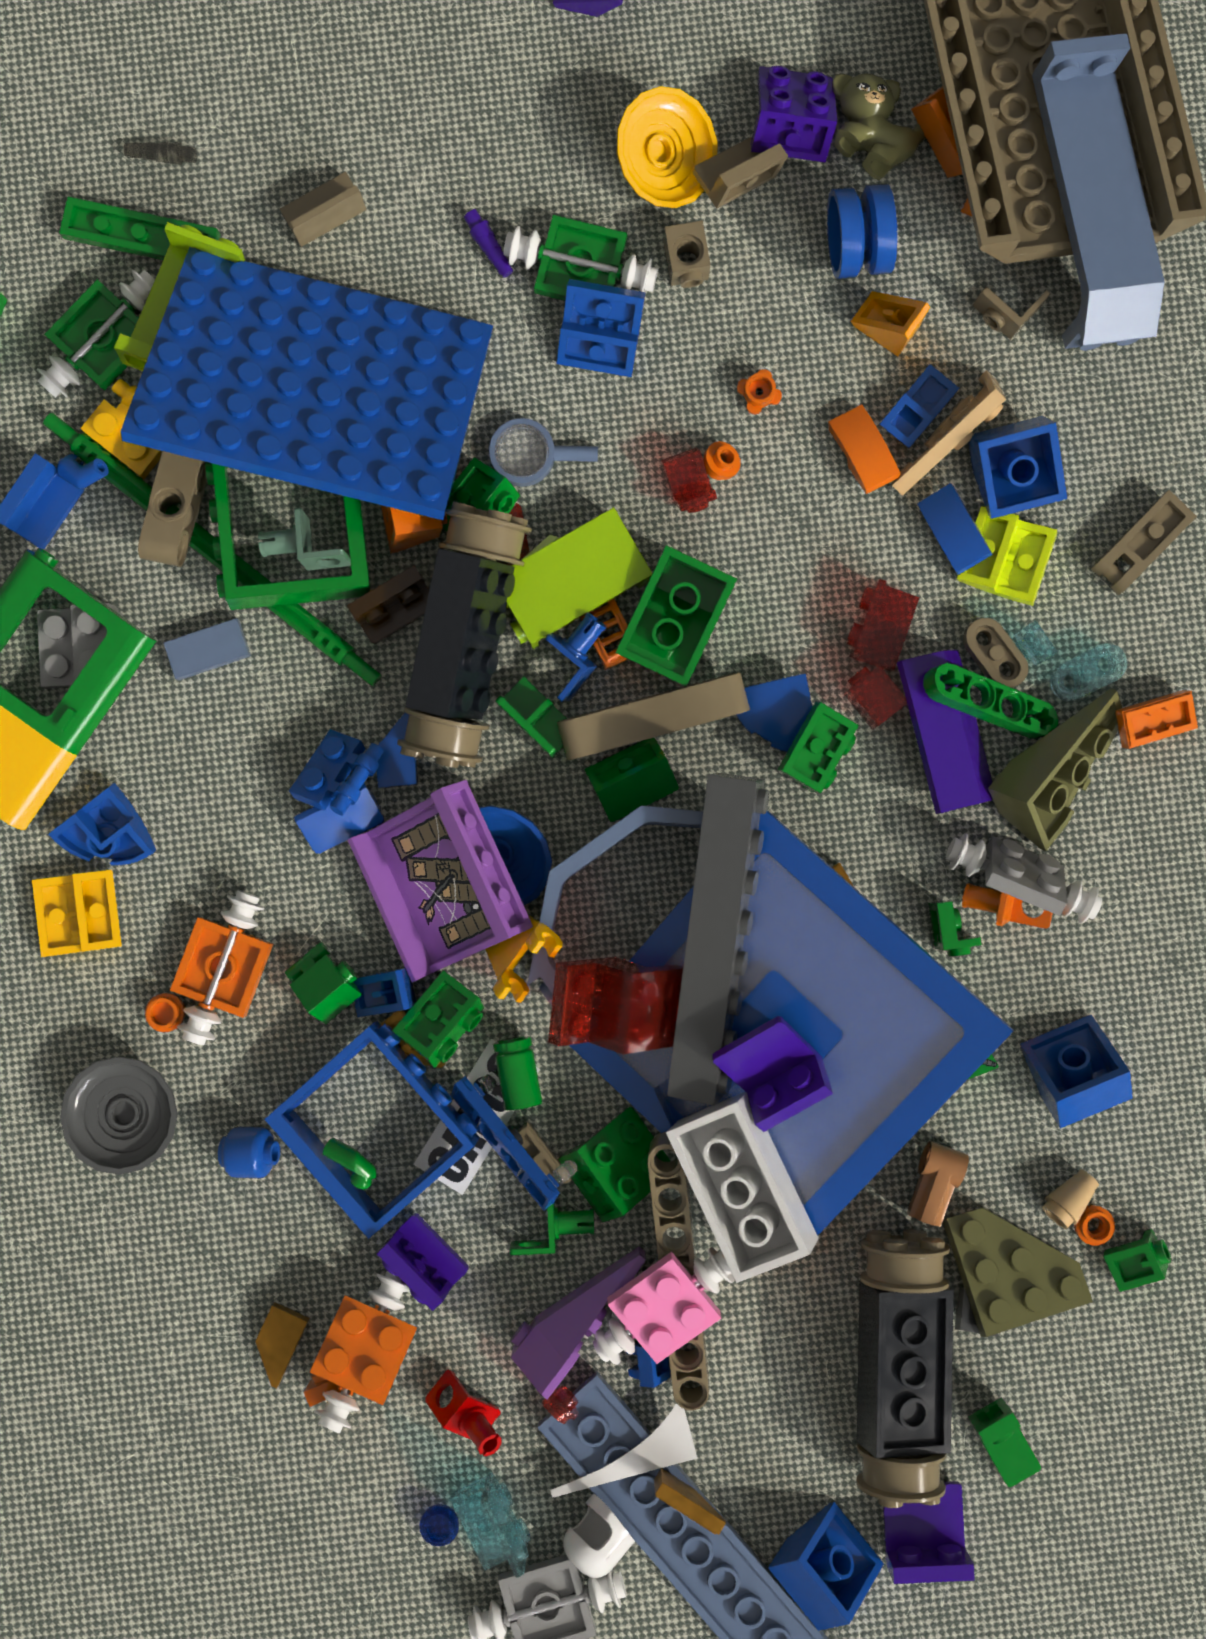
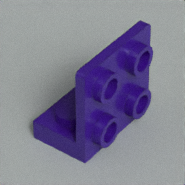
M760 66L757 74L759 110L751 139V152L762 153L780 143L790 158L826 163L837 125L836 101L832 89L833 78L816 71L803 73L790 71L782 66Z
M781 1016L771 1019L712 1054L713 1063L747 1093L754 1123L763 1132L833 1094L822 1056Z
M958 1481L944 1482L946 1492L940 1498V1503L937 1505L903 1503V1506L900 1508L883 1507L885 1559L894 1584L975 1581L974 1563L965 1548L962 1486Z

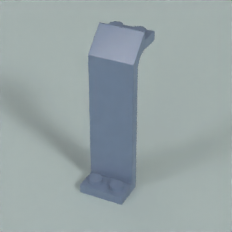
M1127 33L1051 41L1032 74L1081 287L1079 313L1062 334L1065 349L1080 347L1081 350L1088 351L1098 348L1102 344L1116 343L1118 346H1126L1135 343L1139 339L1157 337L1165 281L1115 76L1116 69L1130 49Z

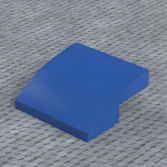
M569 279L563 323L560 330L557 364L632 377L646 292Z

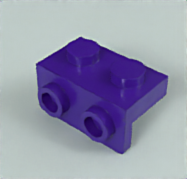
M414 1213L388 1238L377 1253L382 1259L385 1269L392 1275L398 1276L409 1287L412 1296L419 1303L426 1304L432 1311L444 1301L452 1286L469 1269L468 1264L417 1213Z

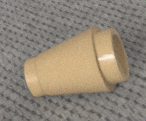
M1080 1169L1077 1174L1073 1175L1045 1197L1047 1202L1043 1205L1042 1210L1051 1220L1064 1229H1068L1071 1224L1077 1225L1099 1183L1089 1173Z

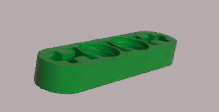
M945 663L931 668L925 673L923 686L926 694L932 700L1030 739L1044 737L1058 726L1057 712L1048 702L957 665ZM945 684L950 686L958 685L957 687L945 689ZM972 685L981 692L982 701L980 705H976L971 700L970 689ZM1004 698L1012 704L1013 714L1011 718L1007 717L1002 711L1001 703ZM1036 714V719L1032 717L1025 718L1026 716Z

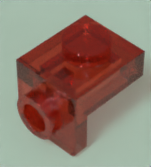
M696 447L661 460L674 504L680 511L687 510L688 513L698 512L706 509L710 501L717 499L716 491L710 485L700 449Z

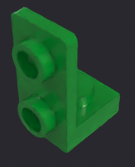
M1002 1397L968 1416L1008 1487H1013L1041 1470V1465L1020 1430L1021 1425Z

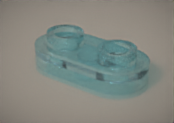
M1114 644L1099 645L1056 667L1050 677L1051 690L1059 699L1064 701L1080 699L1120 679L1127 669V657L1124 651ZM1100 658L1105 659L1109 664L1106 672L1098 667ZM1066 675L1074 679L1075 684L1072 689L1064 685V677Z

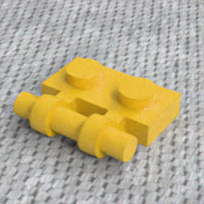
M119 379L112 387V391L122 398L118 407L115 408L104 399L80 429L142 479H145L159 462L162 451L122 441L121 429L137 386H130L124 380Z

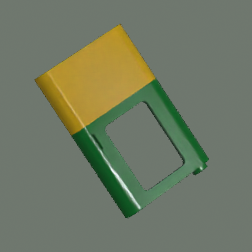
M39 547L35 552L29 549L24 552L0 587V652L42 591L48 587L104 625L107 634L50 716L43 715L0 684V819L20 830H26L156 643V640L62 574L61 570L56 567L59 560Z

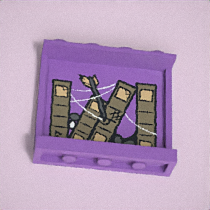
M467 780L442 787L431 793V797L366 833L348 839L349 845L411 982L533 927Z

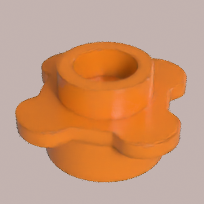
M766 369L759 370L758 373L750 376L748 380L741 379L737 385V392L743 395L747 402V411L754 415L759 414L762 408L770 404L777 405L782 398L781 391L776 389L772 373ZM762 389L763 394L757 395L756 390Z

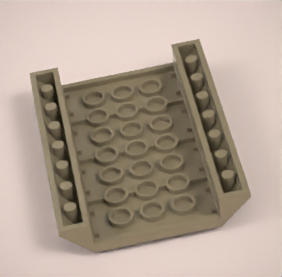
M924 0L976 237L981 251L1005 264L1073 255L1032 78L1033 72L1051 41L1127 33L1130 49L1116 69L1115 76L1155 243L1206 220V192L1158 0Z

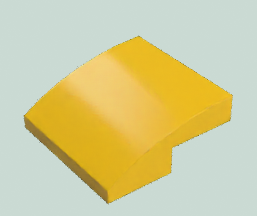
M112 870L32 880L41 957L122 946Z

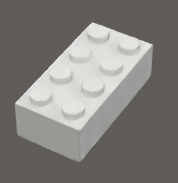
M746 1092L682 1118L666 1132L736 1283L811 1254L819 1238L768 1130L763 1132L755 1125Z

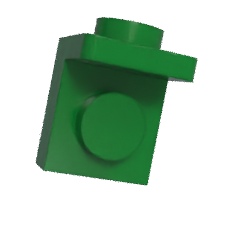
M952 901L928 903L935 949L947 950L948 956H961L971 954L972 946L982 945L981 937L969 936L958 938L957 931H961L962 922L958 908H953Z
M1153 1229L1144 1231L1143 1238L1140 1240L1106 1249L1103 1255L1120 1292L1164 1280L1168 1263H1171V1256L1163 1239H1157Z

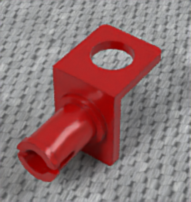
M446 1370L425 1397V1402L444 1429L471 1439L480 1455L490 1456L494 1454L502 1443L500 1435L492 1427V1424L501 1414L500 1409L495 1405L469 1395L455 1373L451 1370ZM452 1386V1400L446 1407L442 1408L440 1406V1395L446 1387Z

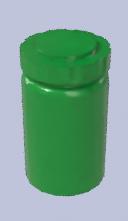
M530 1036L510 1037L493 1044L494 1052H497L495 1059L504 1110L507 1111L542 1104L534 1052L530 1048L532 1045Z

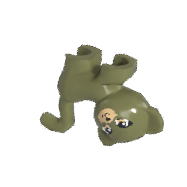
M841 73L835 75L832 81V89L835 98L840 102L842 114L849 121L845 122L837 132L833 144L845 157H851L857 151H866L868 154L862 162V167L871 177L880 180L893 167L913 156L919 144L926 137L918 122L911 129L910 127L894 125L887 121L894 109V104L899 100L901 94L899 82L884 80L880 76L868 73L855 77Z

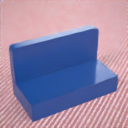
M35 453L1 502L0 523L36 547L45 549L85 488L78 489L63 480L54 465Z

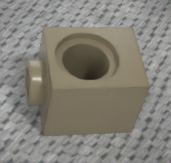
M703 220L664 227L663 244L671 286L681 285L683 288H692L702 284L704 280H708L711 264ZM683 252H690L697 259L694 262L685 263L678 258V255Z

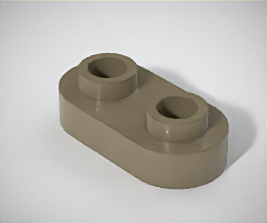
M980 618L966 628L963 635L964 647L987 678L1011 688L1018 686L1025 680L1028 674V662L1000 623L991 618ZM978 633H984L988 637L986 646H982L977 642L976 636ZM1001 664H1007L1011 668L1009 677H1005L1000 673L999 668Z

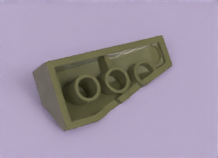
M1109 689L1013 758L1003 771L994 778L988 788L998 813L1038 848L1044 851L1048 850L1069 823L1075 812L1069 808L1079 789L1086 791L1091 782L1088 775L1095 758L1104 757L1118 731L1115 710L1121 709L1122 705L1116 690Z

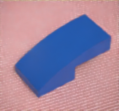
M929 364L879 425L910 449L956 394L959 387Z
M952 483L917 503L934 536L958 575L993 555Z

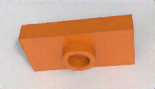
M1189 690L1178 691L1115 710L1122 748L1126 749L1198 728L1192 691Z

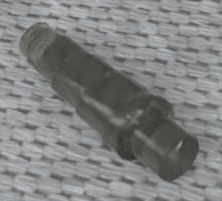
M134 142L124 144V155L129 156V158H141L142 160H152L174 165H181L182 162L196 163L197 161L196 147L182 146L181 142Z

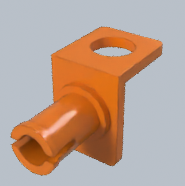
M970 883L966 884L962 907L996 913V925L1003 926L1009 921L1044 929L1049 928L1051 925L1053 913L1044 910L1040 916L1030 917L1023 911L1022 900L995 889L975 886Z

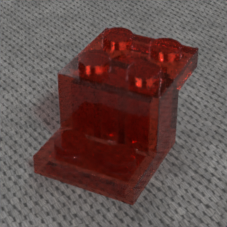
M616 957L556 962L548 1043L566 1046L589 1042L623 1055L673 1047L683 967L676 964L646 967Z

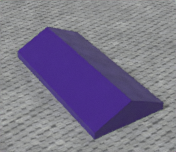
M943 650L897 662L936 814L993 800L988 789L993 781L976 717L932 700L926 694L923 686L925 673L931 668L945 663H951L963 668L959 650ZM945 684V689L957 687L958 685L950 686Z

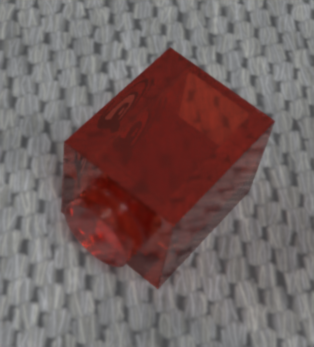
M880 665L872 672L865 666L848 680L852 687L844 693L872 730L907 704L906 697Z

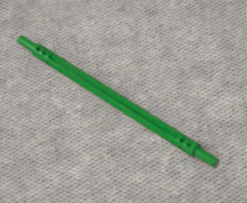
M54 413L46 416L43 425L70 445V451L86 464L96 458L103 460L109 471L108 475L104 478L147 511L152 487L92 440L87 434H79ZM173 504L167 508L166 514H175L180 509ZM195 522L189 546L223 572L222 560H215L213 550L214 536ZM235 554L239 586L272 583ZM288 604L267 607L339 666L344 664L372 687L381 678L382 674L353 652V646L334 633L301 605Z

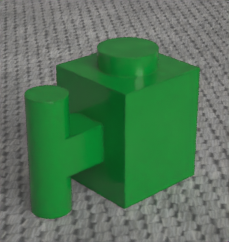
M320 941L289 967L285 974L292 981L290 986L306 1011L324 1024H328L359 998L362 993L354 983L358 977L352 968L343 960L338 964L328 956L330 954L329 949Z

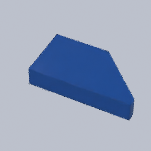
M407 713L403 714L379 743L384 753L378 760V788L418 785L416 758L400 754L401 746L397 745L398 739H404L409 718Z

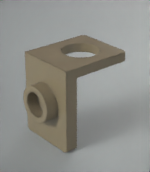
M988 287L982 290L973 306L983 315L985 323L990 328L996 331L1000 330L1011 340L1040 309L1051 293L1046 290L1022 317L1015 313Z

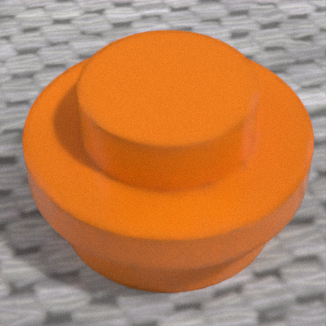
M158 994L146 1006V1020L156 1031H173L184 1021L185 1012L183 1010L185 1006L182 1000L174 994Z

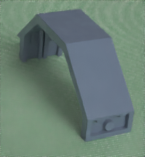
M640 806L549 871L540 922L554 931L565 882L633 832L645 825L701 828L703 811ZM542 946L537 954L533 953L527 986L541 977L543 983L539 988L552 1006L559 1003L564 1010L577 1001L578 994Z

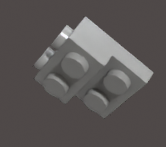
M104 603L111 609L116 611L118 614L123 616L122 613L119 612L117 607L110 603ZM70 605V608L37 610L40 687L45 689L71 687L107 634L106 627L76 605Z

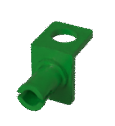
M554 1202L547 1208L549 1239L512 1241L510 1255L554 1254L557 1245L556 1239H559L560 1235L595 1234L594 1209L559 1211L558 1207H555Z

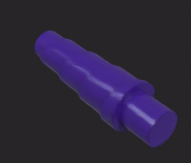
M476 209L466 213L463 218L471 229L469 234L476 241L482 252L485 253L490 263L494 265L499 275L503 278L508 277L513 273V269L509 265V261L495 238L496 236L490 228L488 221L482 220Z

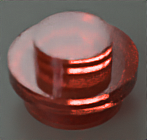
M561 1386L559 1389L556 1388L548 1400L546 1398L542 1400L546 1410L562 1424H566L569 1419L575 1420L579 1415L576 1405L579 1403L577 1398L564 1386Z

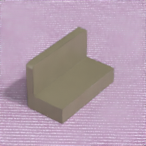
M752 137L696 165L693 175L717 209L777 177L788 157L780 143L762 153L751 152Z
M346 171L280 208L300 247L367 210L361 192L356 185H353Z

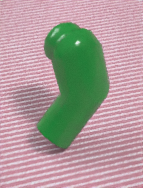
M331 1138L326 1143L323 1155L353 1172L350 1177V1182L353 1186L363 1190L368 1189L372 1184V1179L376 1178L375 1166L356 1149L336 1138Z

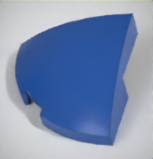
M806 674L745 687L750 710L736 715L744 728L750 734L756 732L762 738L771 742L772 748L787 752L812 708Z
M115 782L48 834L62 848L81 859L90 861L94 856L113 859L110 862L111 865H125L138 862L156 851L153 840L143 821Z

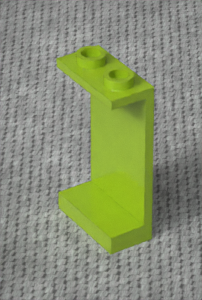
M167 222L165 232L170 246L131 337L120 333L114 346L122 364L141 371L144 370L189 247L208 252L234 263L244 262L242 249L234 242L225 238L215 240L204 236L192 226L181 225L180 227Z
M614 507L522 559L525 562L524 566L512 565L515 567L513 573L515 586L511 596L507 597L506 609L509 607L516 621L510 625L521 644L528 641L532 649H535L539 646L538 641L547 637L548 634L556 632L637 585L640 589L648 584L653 573Z

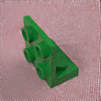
M632 1107L623 1110L585 1143L567 1150L558 1158L602 1222L624 1216L651 1192L648 1155L649 1146L654 1137ZM663 1149L656 1153L659 1160L670 1162Z

